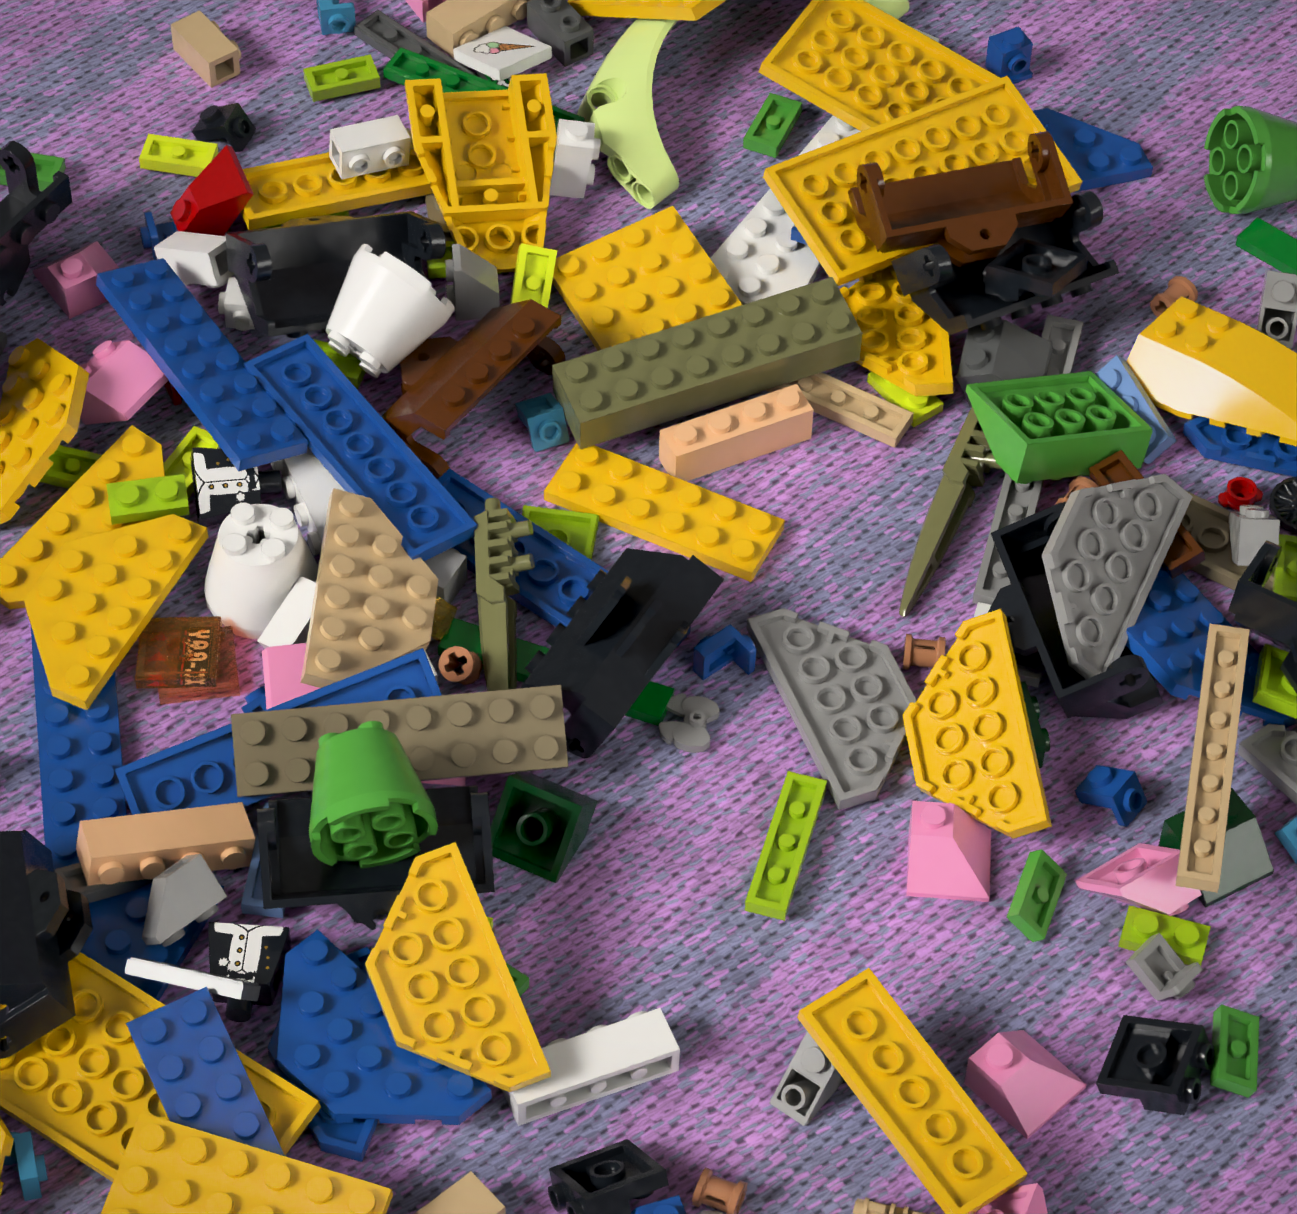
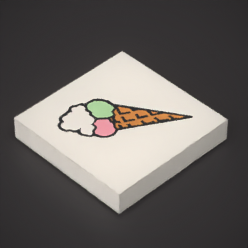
M507 26L453 49L455 61L500 82L510 78L511 75L521 73L552 58L551 46Z

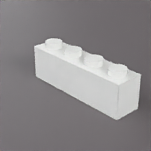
M661 1008L649 1012L639 1011L630 1015L625 1020L608 1026L597 1025L588 1030L587 1033L569 1039L560 1038L550 1042L541 1049L551 1070V1077L513 1092L503 1089L502 1091L517 1125L520 1126L679 1071L680 1048Z

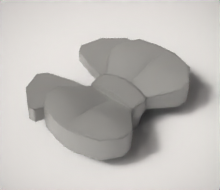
M684 693L672 696L667 705V710L684 717V721L661 722L659 724L660 737L667 744L671 745L673 742L674 746L680 750L691 753L704 752L710 747V735L706 730V725L717 720L719 717L720 709L717 703L701 696H689L686 698Z

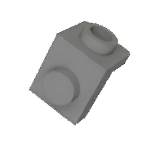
M1160 933L1150 936L1126 961V964L1157 1001L1172 996L1175 999L1185 996L1195 987L1196 983L1193 979L1203 970L1198 962L1185 965Z

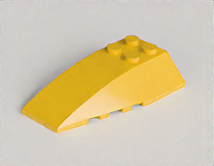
M547 73L511 75L508 90L443 93L441 78L405 80L404 85L413 147L454 243L461 244L496 266L497 273L515 272L518 249L521 243L544 248L546 217L557 138Z
M1182 296L1138 335L1126 362L1154 406L1178 417L1192 420L1194 415L1209 418L1210 425L1225 428L1227 423L1247 428L1246 434L1261 437L1264 433L1280 436L1279 442L1297 446V353L1240 321Z

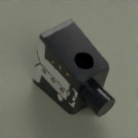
M192 448L190 463L197 524L205 527L221 524L231 514L230 511L236 504H261V494L282 492L280 470L258 471V468L254 467L238 471L222 449Z
M209 922L210 973L258 983V986H261L258 1001L240 1000L212 993L214 1002L227 1003L225 1016L229 1020L246 1022L251 1018L253 1005L271 1006L274 1003L284 975L285 954L292 949L289 927Z

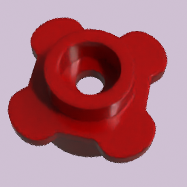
M1236 477L1229 480L1226 491L1218 495V503L1223 507L1229 506L1236 511H1240V505H1254L1256 502L1261 501L1263 493L1252 480L1245 477Z

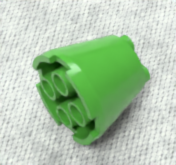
M1235 106L1230 109L1224 108L1221 110L1209 128L1204 149L1210 150L1209 174L1204 176V182L1214 206L1222 213L1247 214L1297 200V122L1249 106Z
M368 721L362 723L358 729L342 733H327L319 738L309 823L311 848L318 860L331 866L337 863V860L359 861L360 869L391 864L420 851L419 843L429 835L437 834L438 824L434 806L398 737L394 733L385 730L383 723Z

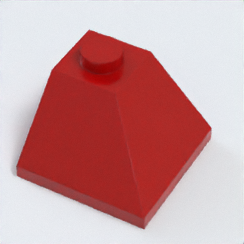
M226 145L188 186L180 199L175 202L170 214L178 231L224 236L254 195L232 146Z

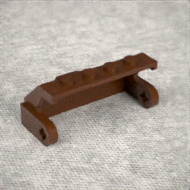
M1048 131L1030 134L1028 138V155L1037 185L1028 182L1020 157L1009 161L884 183L881 168L876 162L861 164L857 169L858 187L850 188L848 191L857 225L876 246L877 252L887 253L929 244H940L948 252L951 263L959 268L992 262L996 259L1001 249L1007 245L1016 228L1052 222L1055 218H1060L1073 204V200L1054 140Z
M529 299L492 308L459 341L450 336L427 339L400 362L402 396L381 417L438 479L450 468L449 465L439 454L415 441L411 434L422 427L445 440L450 435V431L526 356L536 369L547 375H553L552 365L566 361V357L562 348L554 340L547 337V335L561 325V315Z

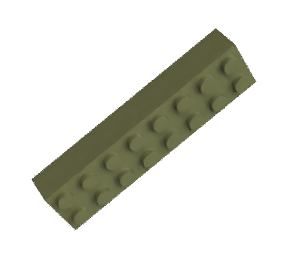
M833 277L554 364L552 365L553 393L556 400L563 407L565 419L581 450L860 360L863 333Z

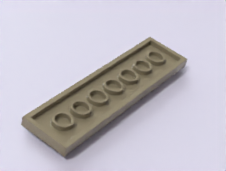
M561 685L231 714L238 798L313 791L319 738L327 733H342L358 729L362 723L368 721L383 723L385 730L394 733L398 737L420 781L568 768Z

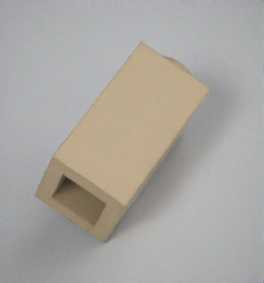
M199 10L171 24L173 49L211 88L240 74L239 59H241V51L234 40H229L221 32L220 27L214 20L210 21Z

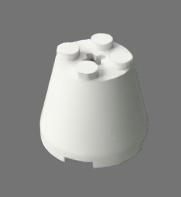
M362 244L352 259L327 324L326 332L328 334L327 337L330 339L328 345L334 351L344 357L350 353L361 361L359 366L365 372L378 378L381 372H390L440 329L451 317L455 308L452 302L445 297L440 301L435 296L436 291L431 287L432 283L413 268L387 252L380 254V256L372 254L370 252L373 248L368 244Z
M239 503L232 507L231 514L224 519L219 528L204 582L205 600L207 608L224 625L225 630L244 638L259 639L299 577L302 576L316 582L319 566L289 509L269 504L250 505L248 503Z

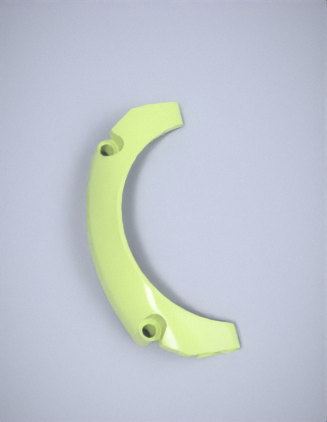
M864 0L896 19L905 15L910 8L908 0ZM637 18L606 56L586 91L577 115L585 118V122L595 123L594 138L601 140L600 151L608 156L607 165L611 174L639 204L647 209L655 207L679 187L677 172L663 146L657 129L652 99L653 72L657 55L663 40L678 20Z

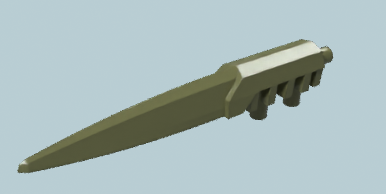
M971 407L942 469L943 476L918 536L899 608V615L902 617L908 616L924 592L949 548L968 506L971 507L976 496L971 486L983 487L985 483L983 473H989L991 468L1002 469L994 459L973 407Z
M488 498L485 500V511L474 516V521L478 525L474 530L476 594L484 675L487 691L517 689V604L508 596L520 593V586L515 580V577L519 576V572L535 568L533 555L530 553L518 556V551L514 547V543L518 542V538L533 535V525L530 520L516 522L507 508L501 509V503L498 498Z

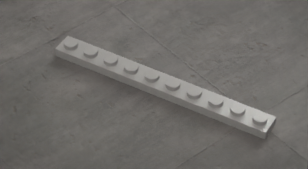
M1047 315L1041 336L1050 341L1053 346L1047 376L1072 373L1083 329L1082 321ZM1005 472L972 603L977 604L981 602L992 605L999 590L1011 584L991 532L1035 514L1044 480L1032 481L1028 484L1016 483Z

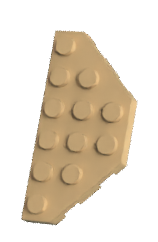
M333 488L329 497L300 683L322 688L423 648L425 651L431 641L438 578L421 557L413 560L409 557L401 545L403 536L371 498Z

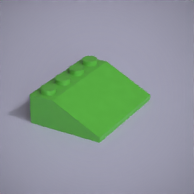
M1092 371L967 384L966 393L994 459L1016 483L1028 484L1032 481L1060 480L1065 477L1081 475L1090 476V467L1120 450L1124 452L1137 469L1142 468L1153 429Z

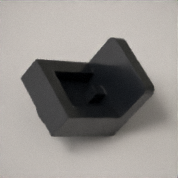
M239 103L224 106L213 105L206 108L200 114V120L192 130L198 141L226 138L235 152L243 151L256 132L255 126Z

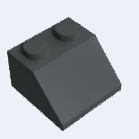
M1002 320L1003 324L984 331L981 330L980 325L968 328L956 378L969 407H972L966 393L967 384L1047 376L1053 350L1052 343L1007 320Z

